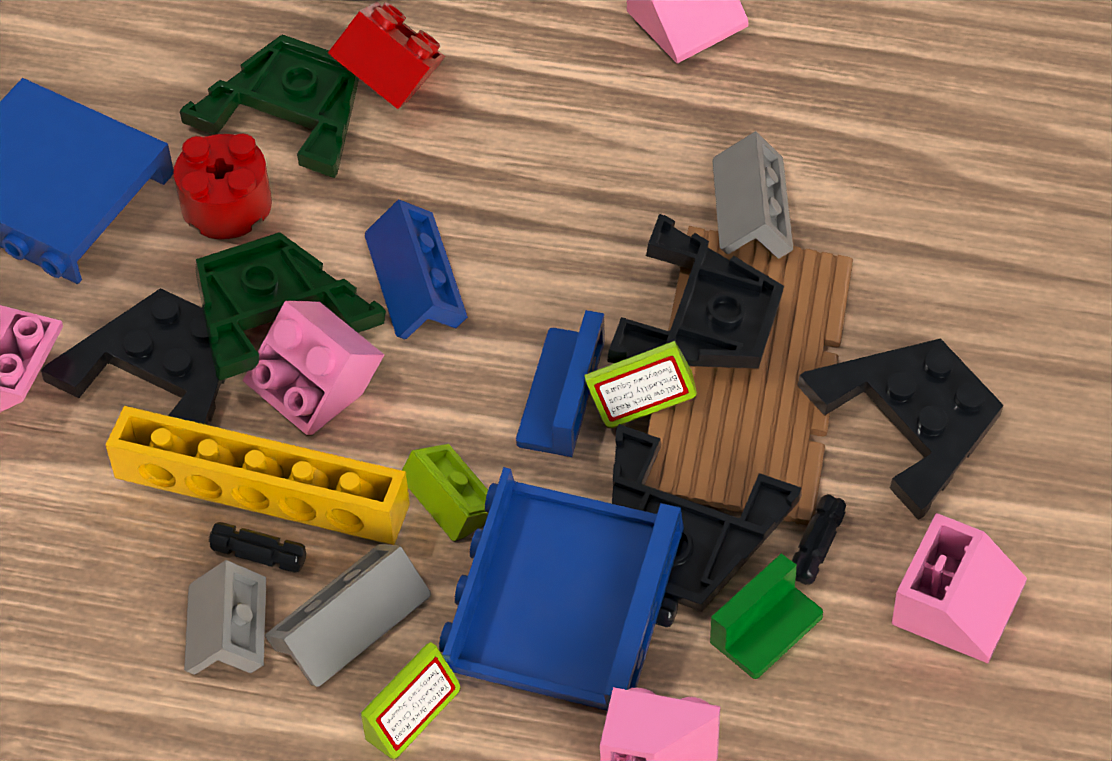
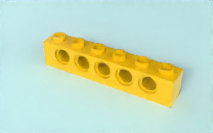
M128 406L123 407L105 444L116 479L395 545L410 506L406 471Z

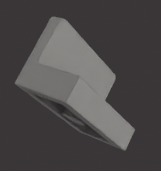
M225 560L189 585L184 666L186 672L195 675L217 660L248 673H252L264 666L265 576Z

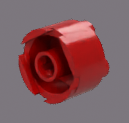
M244 133L236 135L215 134L206 137L195 136L183 143L182 152L174 165V180L182 216L189 226L191 223L200 230L201 235L208 238L233 239L251 232V225L256 223L261 217L263 221L266 219L272 206L270 184L264 155L252 136Z

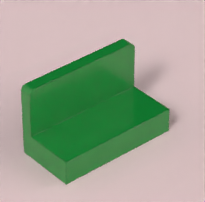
M782 553L711 616L710 644L753 679H758L823 618V609L795 587L797 565Z

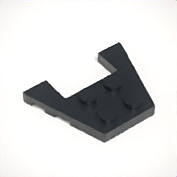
M659 214L648 243L646 256L691 269L687 285L670 331L621 317L609 348L607 362L617 363L675 341L689 366L759 369L782 298L784 285L735 256L728 260L708 248V240L696 233L691 237L674 227L675 221Z
M161 288L46 364L41 370L44 382L80 398L107 364L114 365L182 398L168 416L207 425L208 421H212L216 409L215 400L221 383L224 384L226 380L219 381L215 374L203 308Z
M941 338L805 371L799 375L797 384L824 416L859 394L866 393L924 457L922 460L893 477L890 485L893 493L918 520L925 516L940 491H944L953 479L954 473L966 457L969 458L1000 417L1004 406Z
M621 424L616 429L612 504L654 514L658 513L660 503L681 508L684 528L664 595L675 598L681 605L702 612L799 503L802 496V488L759 473L740 518L646 486L645 483L661 449V438Z

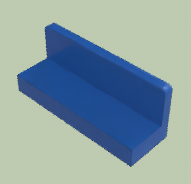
M398 199L365 232V239L395 334L399 338L407 339L427 319L456 329L468 316L433 212Z
M585 310L579 332L559 328H550L548 330L516 436V445L519 448L568 457L573 456L590 396V390L584 375L597 370L605 343L604 313Z

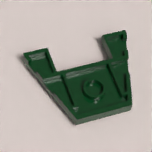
M282 34L240 65L241 71L227 82L219 80L208 88V96L197 104L190 101L180 110L181 121L183 124L215 135L220 132L236 108L242 104L313 129L297 153L299 166L335 178L340 166L359 78L328 54L329 50Z
M280 232L196 259L195 273L215 374L219 381L253 370L259 363V353L243 331L275 321L285 301L320 302L357 333L384 324L386 310L375 300L369 304L356 295L357 287L347 280L341 279L337 281L322 270L323 263Z

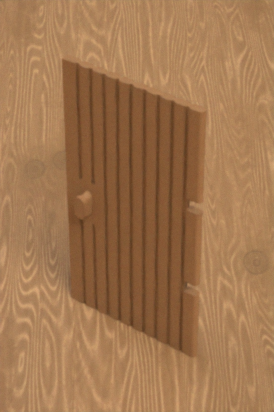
M689 226L688 236L691 237L694 233L709 241L708 248L728 260L733 256L737 257L784 285V290L759 369L690 366L697 391L696 396L651 414L648 434L661 438V449L645 485L697 504H708L711 507L721 509L723 507L727 508V510L739 512L744 510L758 474L761 473L802 488V496L799 503L783 521H793L796 524L808 526L816 511L825 451L823 443L809 441L810 434L822 437L827 435L830 413L824 416L797 384L799 375L803 372L838 363V354L823 351V346L840 347L853 259L843 255L835 256L827 252L819 253L817 250L812 249L804 250L793 246L791 252L778 259L758 239L751 240L730 254H726L720 249L718 231H706L703 228ZM680 267L668 331L671 330L691 269Z

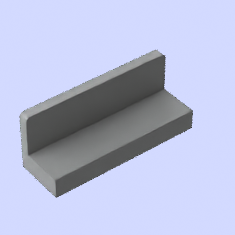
M755 131L716 155L712 160L720 249L724 253L730 254L757 238L779 259L793 250L783 157Z
M380 543L267 632L265 637L276 652L291 655L312 686L319 687L430 597L431 592L401 546Z

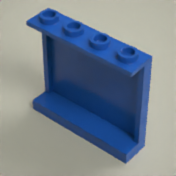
M22 78L0 101V247L15 259H26L40 266L52 277H63L79 284L82 278L77 261L149 179L165 185L174 174L169 146L166 142Z
M503 467L498 484L492 483L488 489L485 501V512L488 513L484 528L476 529L470 546V558H473V562L468 576L462 575L458 581L455 591V604L458 605L453 623L446 622L443 627L439 651L443 653L442 655L453 673L608 711L613 687L625 690L637 688L684 528L681 508L660 503L657 514L516 482L514 481L511 469Z

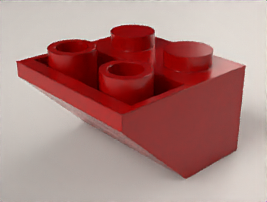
M375 2L357 13L328 54L396 109H399L410 100L446 56L438 51L441 46L432 36L422 30L416 33L404 23L406 17L396 7L387 2L383 6L379 2Z

